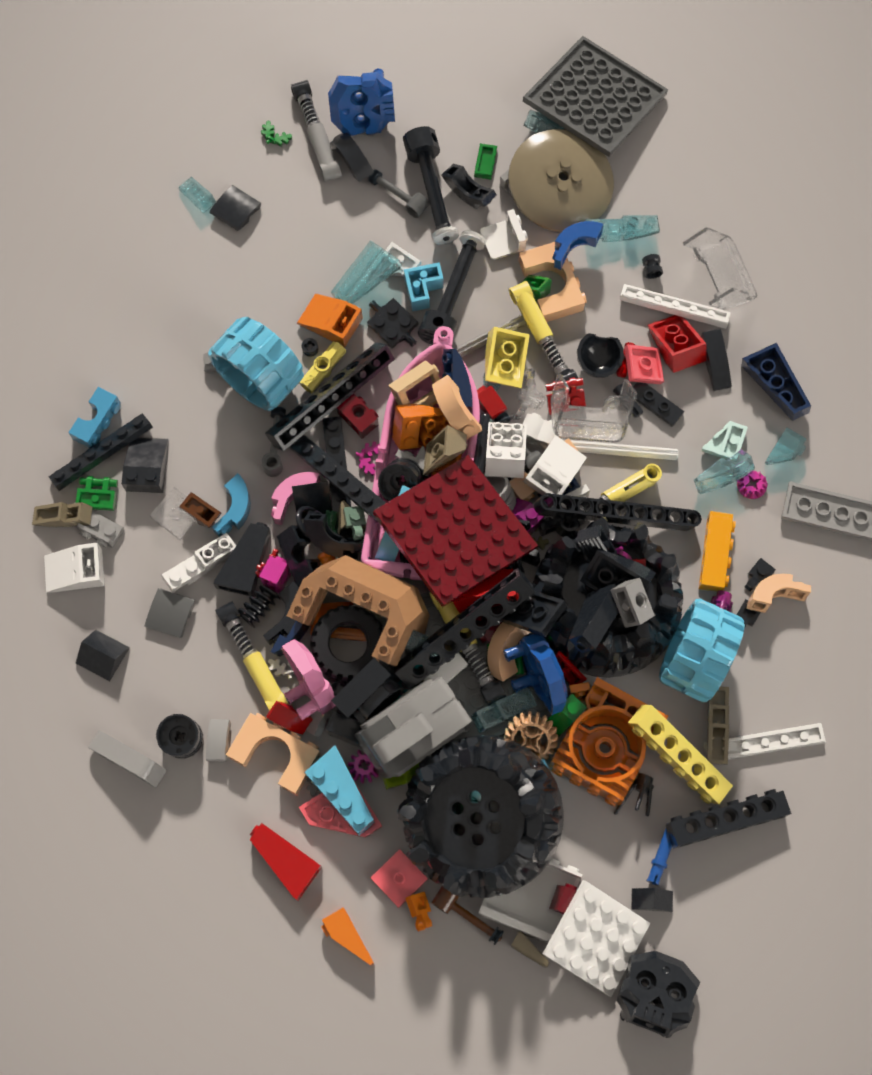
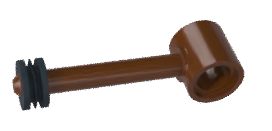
M442 885L431 901L434 906L446 914L452 909L490 936L488 941L492 940L494 945L501 941L502 934L504 933L503 930H498V926L496 929H493L456 903L459 896L451 894Z

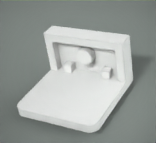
M514 209L507 211L505 221L483 227L480 230V234L486 239L485 246L491 260L524 251L526 248L528 236L525 230L522 231L520 216L515 214Z

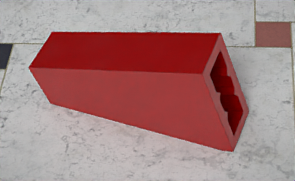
M263 823L260 826L256 825L250 833V836H252L250 841L293 898L299 901L322 869V866Z

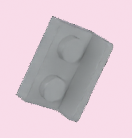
M93 511L90 525L84 526L78 523L76 526L81 536L87 539L92 537L96 540V543L105 548L106 546L113 548L124 531L123 526Z

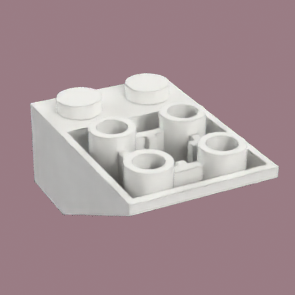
M489 422L485 476L524 478L527 425Z
M555 436L523 482L542 496L547 493L562 495L587 457L558 436Z
M98 543L77 545L44 556L46 593L104 586L103 555Z

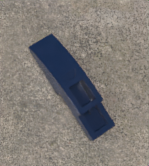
M443 349L442 378L449 375L459 387V392L465 406L473 407L470 380L457 349Z

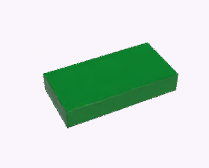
M480 143L474 177L492 179L497 146Z

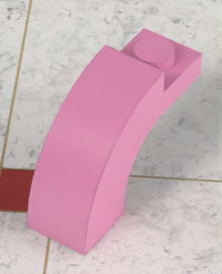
M302 472L294 474L279 484L271 498L274 504L271 516L275 524H283L288 506L294 500L292 486L318 483L321 480L319 473Z

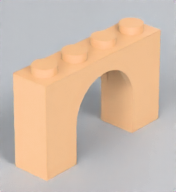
M555 242L520 252L518 259L524 277L541 271H553L559 274L565 282V287L559 293L537 300V305L546 322L584 311L585 303H587L585 294L581 293L579 289L580 281L578 277L574 276L572 262H569L568 258H566L561 270L554 268V260L552 258L555 252Z
M250 713L226 756L246 767L257 747L263 742L278 740L285 743L290 749L291 758L278 785L297 796L308 778L305 771L321 755L320 751L317 750L319 747L310 741L306 744L294 732L290 734L284 732V727L276 723L272 725L266 722L267 718L259 713L256 715Z

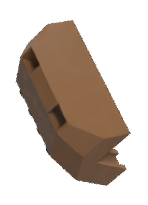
M346 555L319 566L305 577L286 615L312 627L324 598L329 591L388 618V621L372 656L396 667L412 631L415 630L425 634L429 619L428 610L417 587Z

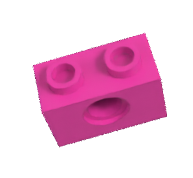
M269 556L259 577L264 586L279 594L285 588L291 573L286 560L278 556L276 558Z

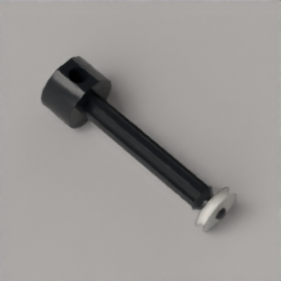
M429 126L416 127L409 130L403 136L407 158L409 161L419 163L436 226V231L432 234L433 242L438 245L448 244L455 241L459 237V233H457L458 229L452 227L449 223L433 159L440 153L436 132Z
M462 231L459 238L463 244L439 307L437 310L426 311L418 329V336L428 344L433 345L435 331L442 326L449 327L453 331L454 336L458 324L451 317L453 308L477 250H483L486 244V239L475 231Z

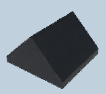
M95 630L81 642L76 664L110 682L128 652L129 647Z

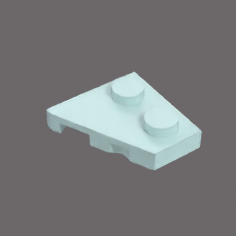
M729 421L721 431L716 433L702 447L701 451L736 463L748 427Z

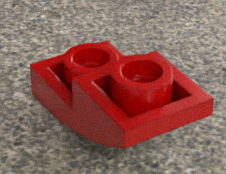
M277 700L266 715L267 719L301 735L304 734L313 720L311 716H308L302 721L292 705Z

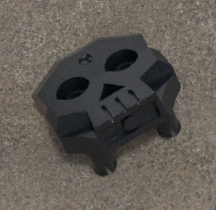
M651 951L631 955L628 962L626 979H624L620 986L616 1000L622 1009L620 1018L622 1021L626 1018V1022L670 1038L675 1032L687 1028L691 1022L695 1008L692 1000L700 985V981L684 961L661 952ZM641 982H645L647 987H644ZM671 994H676L677 998H673Z

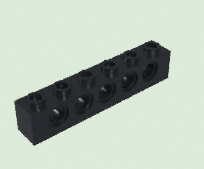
M776 789L764 792L765 796L758 797L757 794L746 797V801L740 803L738 799L727 802L726 807L720 808V805L709 807L708 812L701 813V810L689 813L690 817L682 818V815L670 819L671 822L665 825L672 848H679L787 817L792 813L784 791L776 792ZM762 802L768 805V812L762 809ZM743 808H747L750 811V817L743 814ZM724 813H728L731 816V822H727L724 819ZM706 818H708V819H710V820L712 821V823H713L712 828H709L708 826H706V824H705V819H706ZM687 823L693 826V833H689L687 831Z

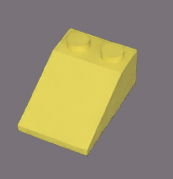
M493 327L488 332L485 350V381L522 388L529 334L499 327Z

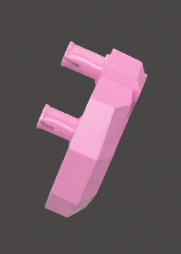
M295 639L283 645L281 650L299 681V685L284 693V696L289 704H292V702L304 695L308 696L311 700L296 709L302 721L316 711L323 715L334 708L336 705L331 701L335 697L334 691L330 683L324 679L311 652L304 644Z

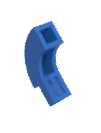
M584 221L564 229L555 240V252L552 258L554 260V268L561 270L568 254L577 246L589 245L596 248L603 233V223Z

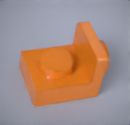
M589 682L569 685L568 695L573 694L584 703L590 691Z

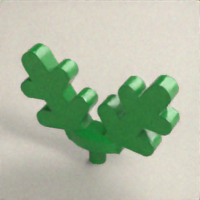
M269 120L266 121V125H262L261 135L265 136L266 144L272 143L282 146V142L288 144L289 140L292 139V134H286L285 132H282L281 136L278 133L275 134V126L271 125Z

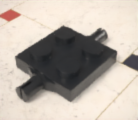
M394 298L382 307L375 300L372 303L370 302L369 306L375 311V315L367 321V325L392 349L404 340L411 347L416 345L417 341L410 334L419 323Z

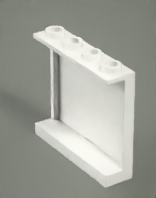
M552 858L546 868L525 886L506 895L484 898L478 915L549 943L563 917V914L549 909L557 885L565 886L566 883L577 887L582 874L578 873L579 869L570 865L567 868L559 865L560 861Z

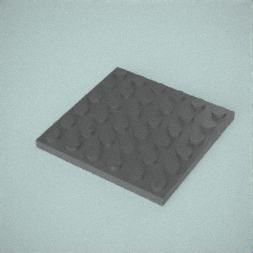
M582 36L523 96L522 101L610 157L667 95L668 89Z

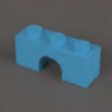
M100 387L96 389L88 401L92 409L97 411L96 417L89 421L78 417L68 432L73 440L88 448L93 447L100 441L102 432L109 427L111 418L114 414L118 413L121 402L116 395Z

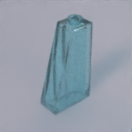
M370 240L332 289L333 297L354 304L401 268L400 260Z

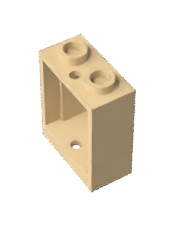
M425 360L389 384L397 405L411 404L406 391L430 376L433 384L439 381L438 375L440 372L438 368ZM432 390L412 404L432 407L438 402Z

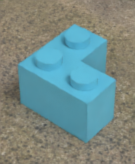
M440 262L404 269V281L412 312L430 308L428 291L444 288V278Z

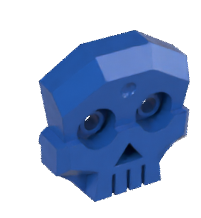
M377 68L371 73H362L361 77L337 76L328 92L331 122L343 134L348 133L350 136L364 132L367 135L381 133L389 122H395L392 82L384 78V71Z
M534 633L523 637L518 645L504 649L503 652L507 662L522 656L525 665L526 675L511 680L514 692L516 693L531 686L540 700L544 702L551 715L563 711L567 700L564 674L546 639Z

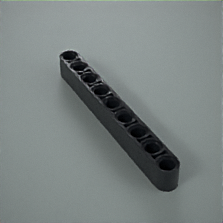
M551 493L544 494L534 503L535 511L543 516L597 521L601 517H606L608 523L636 526L639 522L645 524L646 527L689 531L700 525L702 520L700 513L691 509ZM543 501L548 504V508L543 505ZM561 503L565 504L567 510L562 508ZM580 505L584 507L585 512L580 509ZM598 507L602 509L603 514L599 512ZM616 509L620 511L621 516L617 514ZM634 511L637 512L639 518L635 516Z

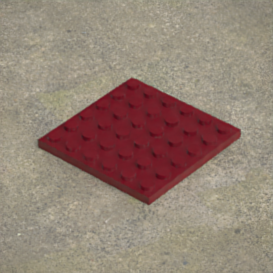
M469 455L373 511V515L442 608L538 547L537 543Z

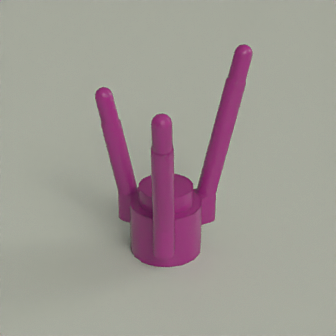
M719 590L716 596H712L710 603L731 612L733 602H731L732 594Z

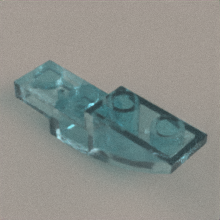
M623 215L621 219L585 220L603 223V233L600 237L602 242L633 240L660 232L658 215Z

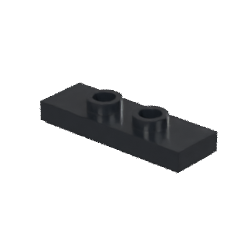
M637 382L629 391L630 395H633L637 402L671 427L676 424L685 412L646 383Z

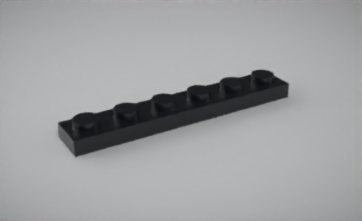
M143 413L55 471L49 476L50 480L58 491L62 490L152 429L153 426Z

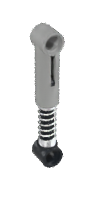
M308 80L291 84L293 97L299 103L307 123V133L319 162L324 182L342 177L339 163L335 159L324 125L318 121V114L315 113L316 109H314L315 106L312 102L311 97L313 96Z

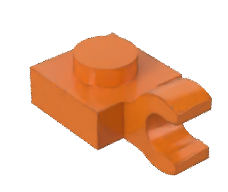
M425 891L406 897L411 917L417 918L415 922L417 931L432 927V921L428 916L431 908Z

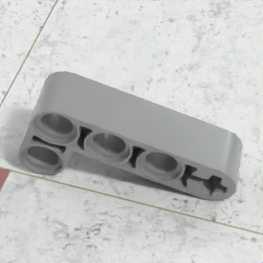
M100 730L88 746L92 751L136 775L155 788L167 771L153 760Z

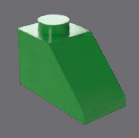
M573 694L567 696L563 711L550 715L547 721H553L552 727L557 728L556 734L559 737L587 707Z

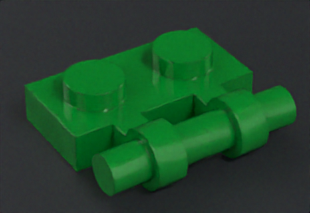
M94 476L80 477L79 485H85V489L77 488L75 503L83 502L92 506V510L114 511L117 493L114 490H110V488L118 487V480H113L110 477H104V479H97ZM102 486V490L93 489V487Z

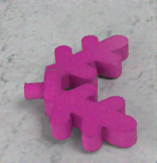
M375 441L372 442L370 447L369 443H365V449H362L361 453L356 452L355 455L360 457L359 469H362L364 466V474L369 472L372 476L375 475V464H369L371 458H364V455L372 457V452L378 455V446L380 444L376 445Z

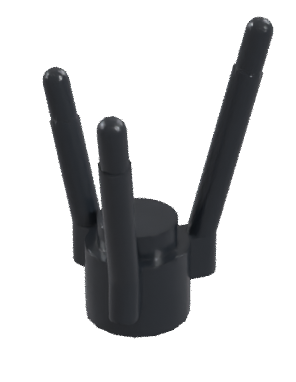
M639 773L622 804L618 805L615 809L614 814H618L636 787L635 790L639 792L635 810H639L643 795L647 794L646 816H649L654 779L649 775Z

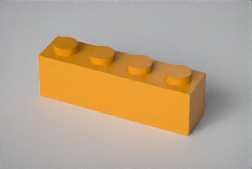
M710 511L707 517L698 589L718 592L728 587L729 576L726 575L727 569H730L731 557H728L729 550L732 551L733 539L730 538L731 532L734 533L736 522L733 521V514Z

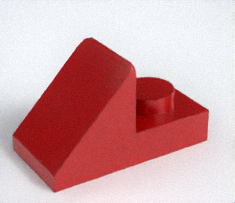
M483 385L477 390L480 409L484 413L489 414L492 420L507 409L492 386L485 387Z

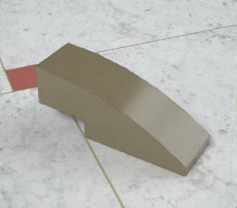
M60 502L34 507L32 525L46 527L77 526L78 523L84 526L90 525L92 506L83 502L74 504Z

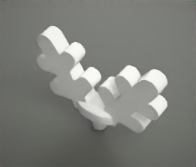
M273 659L268 660L269 670L271 672L275 671L276 677L283 675L288 676V679H292V674H294L292 668L286 670L287 666L285 663L280 666L279 659H276V661Z

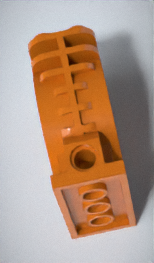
M597 677L583 703L587 707L586 711L572 723L549 766L552 768V773L560 777L562 775L568 777L569 782L578 787L580 785L584 786L589 794L595 797L600 795L605 798L604 801L607 804L615 807L616 804H622L645 759L646 741L632 731L633 728L628 722L641 705L648 704ZM606 700H608L607 702H609V703H611V704H613V705H615V706L603 705V704L605 703ZM657 710L667 720L669 716ZM599 724H607L618 728L626 736L630 750L636 753L637 756L627 751L626 740L618 730L609 726H599L590 731L581 725L592 727ZM653 725L651 726V733L654 731ZM573 743L582 747V756L591 768L600 772H609L619 768L626 773L616 772L609 775H601L592 772L581 761L579 751L573 747ZM605 744L609 747L610 751L603 753L600 751L599 746Z

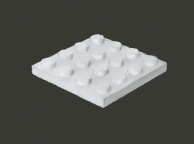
M582 880L547 944L543 955L602 993L612 997L628 967L630 956L635 954L650 922L587 881Z

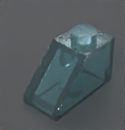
M787 427L769 454L765 464L772 465L792 461L797 455L801 456L806 448L803 445L806 438Z

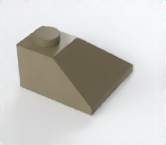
M449 425L439 432L426 445L423 475L431 474L454 460L460 454H463L467 448V434Z

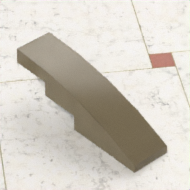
M720 686L711 700H708L707 760L711 764L728 765L729 687Z

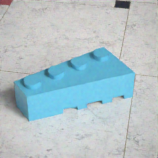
M335 745L307 769L305 774L360 836L375 822Z

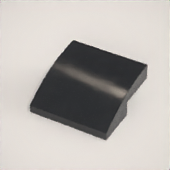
M232 185L210 209V214L239 231L249 223L250 216L260 209L261 202Z

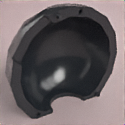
M588 333L581 339L577 349V361L581 369L592 377L605 378L614 374L621 367L624 359L622 344L618 338L598 337L596 334Z

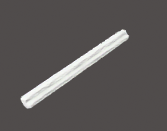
M571 440L577 450L582 453L677 460L678 458L677 449Z

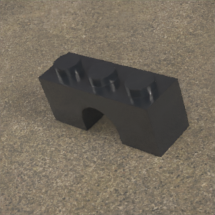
M291 525L276 537L294 577V581L300 587L302 580L321 566L319 559H305L304 549L311 540L301 533L297 525Z

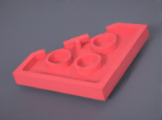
M358 788L375 822L360 835V837L366 838L380 829L382 825ZM322 793L299 807L310 826L359 836Z

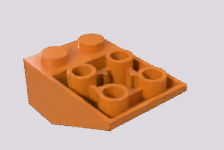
M315 294L297 324L332 342H338L345 348L363 319L362 309L344 300Z
M419 404L396 405L392 438L399 450L426 447L447 425H451L441 408Z

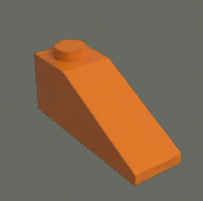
M344 907L322 919L324 925L321 928L326 937L331 936L333 940L370 966L374 964Z

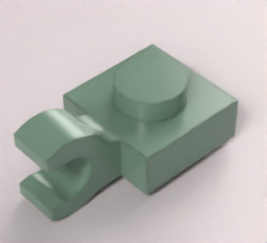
M358 506L344 507L343 514L346 528H352L354 541L361 540V537H363L362 527L366 525L364 511Z

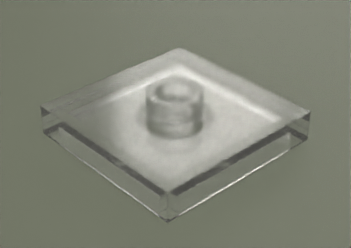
M174 487L151 513L150 517L181 540L196 522V519L180 509L179 506L187 496Z

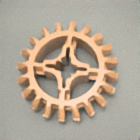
M531 711L528 712V716H525L522 712L520 713V718L517 716L513 717V722L509 721V728L505 729L506 735L504 738L517 742L515 734L520 730L522 738L517 743L526 748L533 749L531 751L541 760L542 757L548 760L549 754L553 755L554 748L558 746L557 728L552 727L553 721H547L546 715L540 718L539 712L533 716ZM545 733L548 740L542 745L540 738Z

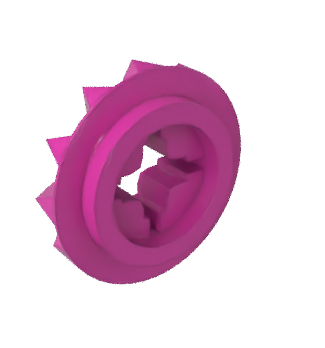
M753 469L744 471L737 480L738 491L746 498H760L767 490L766 477L761 474V471L757 472ZM750 480L753 482L758 481L755 485L756 488L747 486Z

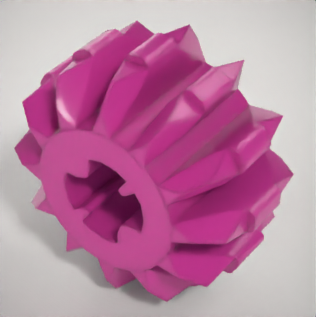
M358 750L357 754L359 757L351 755V759L355 762H348V766L353 767L349 770V773L355 774L353 777L354 781L361 777V784H364L365 778H368L369 783H371L372 775L375 778L379 777L378 773L375 772L378 770H376L366 753L364 752V755H362L361 751ZM365 762L366 765L370 764V766H367L368 770L364 771L363 768L359 769V767H362L361 763Z

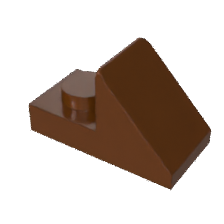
M192 492L179 506L181 510L196 519L199 525L210 528L221 515L219 510Z

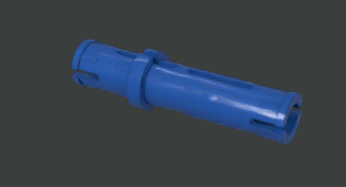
M666 828L655 859L651 861L653 865L646 880L648 883L652 882L656 886H659L663 871L667 869L668 865L666 862L672 848Z

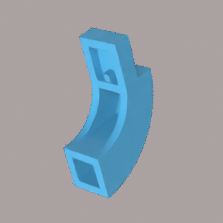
M238 473L224 485L226 492L232 497V504L229 511L212 526L214 533L218 537L225 533L228 534L233 525L239 530L246 522L250 512V495L244 480Z

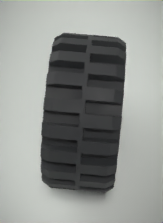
M341 605L327 611L326 614L318 619L314 626L310 642L312 655L320 670L327 676L335 678V680L351 681L374 658L372 654L383 632L382 624L375 618L373 613H369L365 608L355 607V605ZM343 625H352L359 628L364 633L367 641L364 654L352 662H344L337 659L330 650L329 641L332 633Z

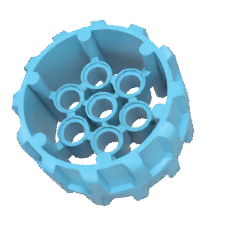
M246 316L237 319L208 352L211 364L220 376L243 398L266 411L276 408L304 377L302 364L285 342L262 323Z
M695 599L682 617L667 648L659 672L660 682L698 701L707 702L711 700L724 681L739 649L745 629L742 617L705 600Z

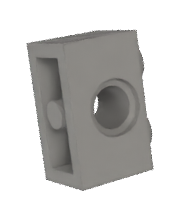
M640 578L625 581L611 589L625 628L641 625L655 616Z

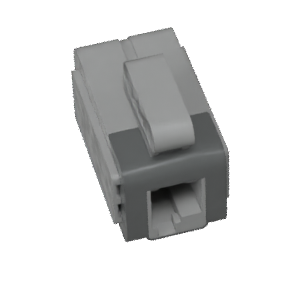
M443 676L434 680H426L360 725L361 730L354 735L376 770L379 771L383 779L401 776L421 762L426 756L431 755L465 731L464 727L472 720L461 703L455 698V694Z

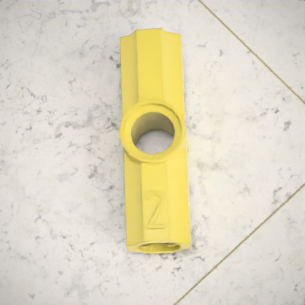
M333 341L326 351L315 359L314 365L299 382L303 389L313 393L324 378L331 375L332 369L344 356L346 349L340 343ZM321 365L327 366L325 369H319Z

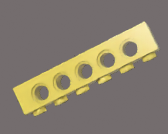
M641 705L628 722L633 728L632 731L637 736L642 737L650 749L657 751L660 754V759L666 764H670L674 768L673 772L679 777L684 778L687 781L688 787L697 791L705 803L720 804L733 787L652 705ZM652 725H653V727H654L653 733H651V726H652ZM679 752L681 754L680 760L678 759Z

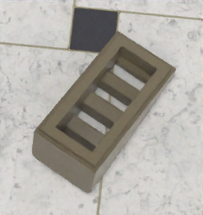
M519 931L511 947L542 967L547 968L549 962L545 956Z

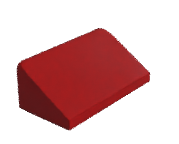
M560 651L554 652L563 671L564 679L570 685L586 681L587 678Z

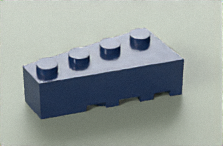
M777 343L742 358V368L792 421L809 414L811 404Z

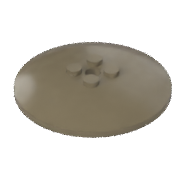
M546 130L529 137L515 152L508 172L510 193L518 209L536 225L557 232H562L575 223L584 221L596 222L608 208L614 190L613 172L605 154L568 130ZM559 174H565L568 180H561Z

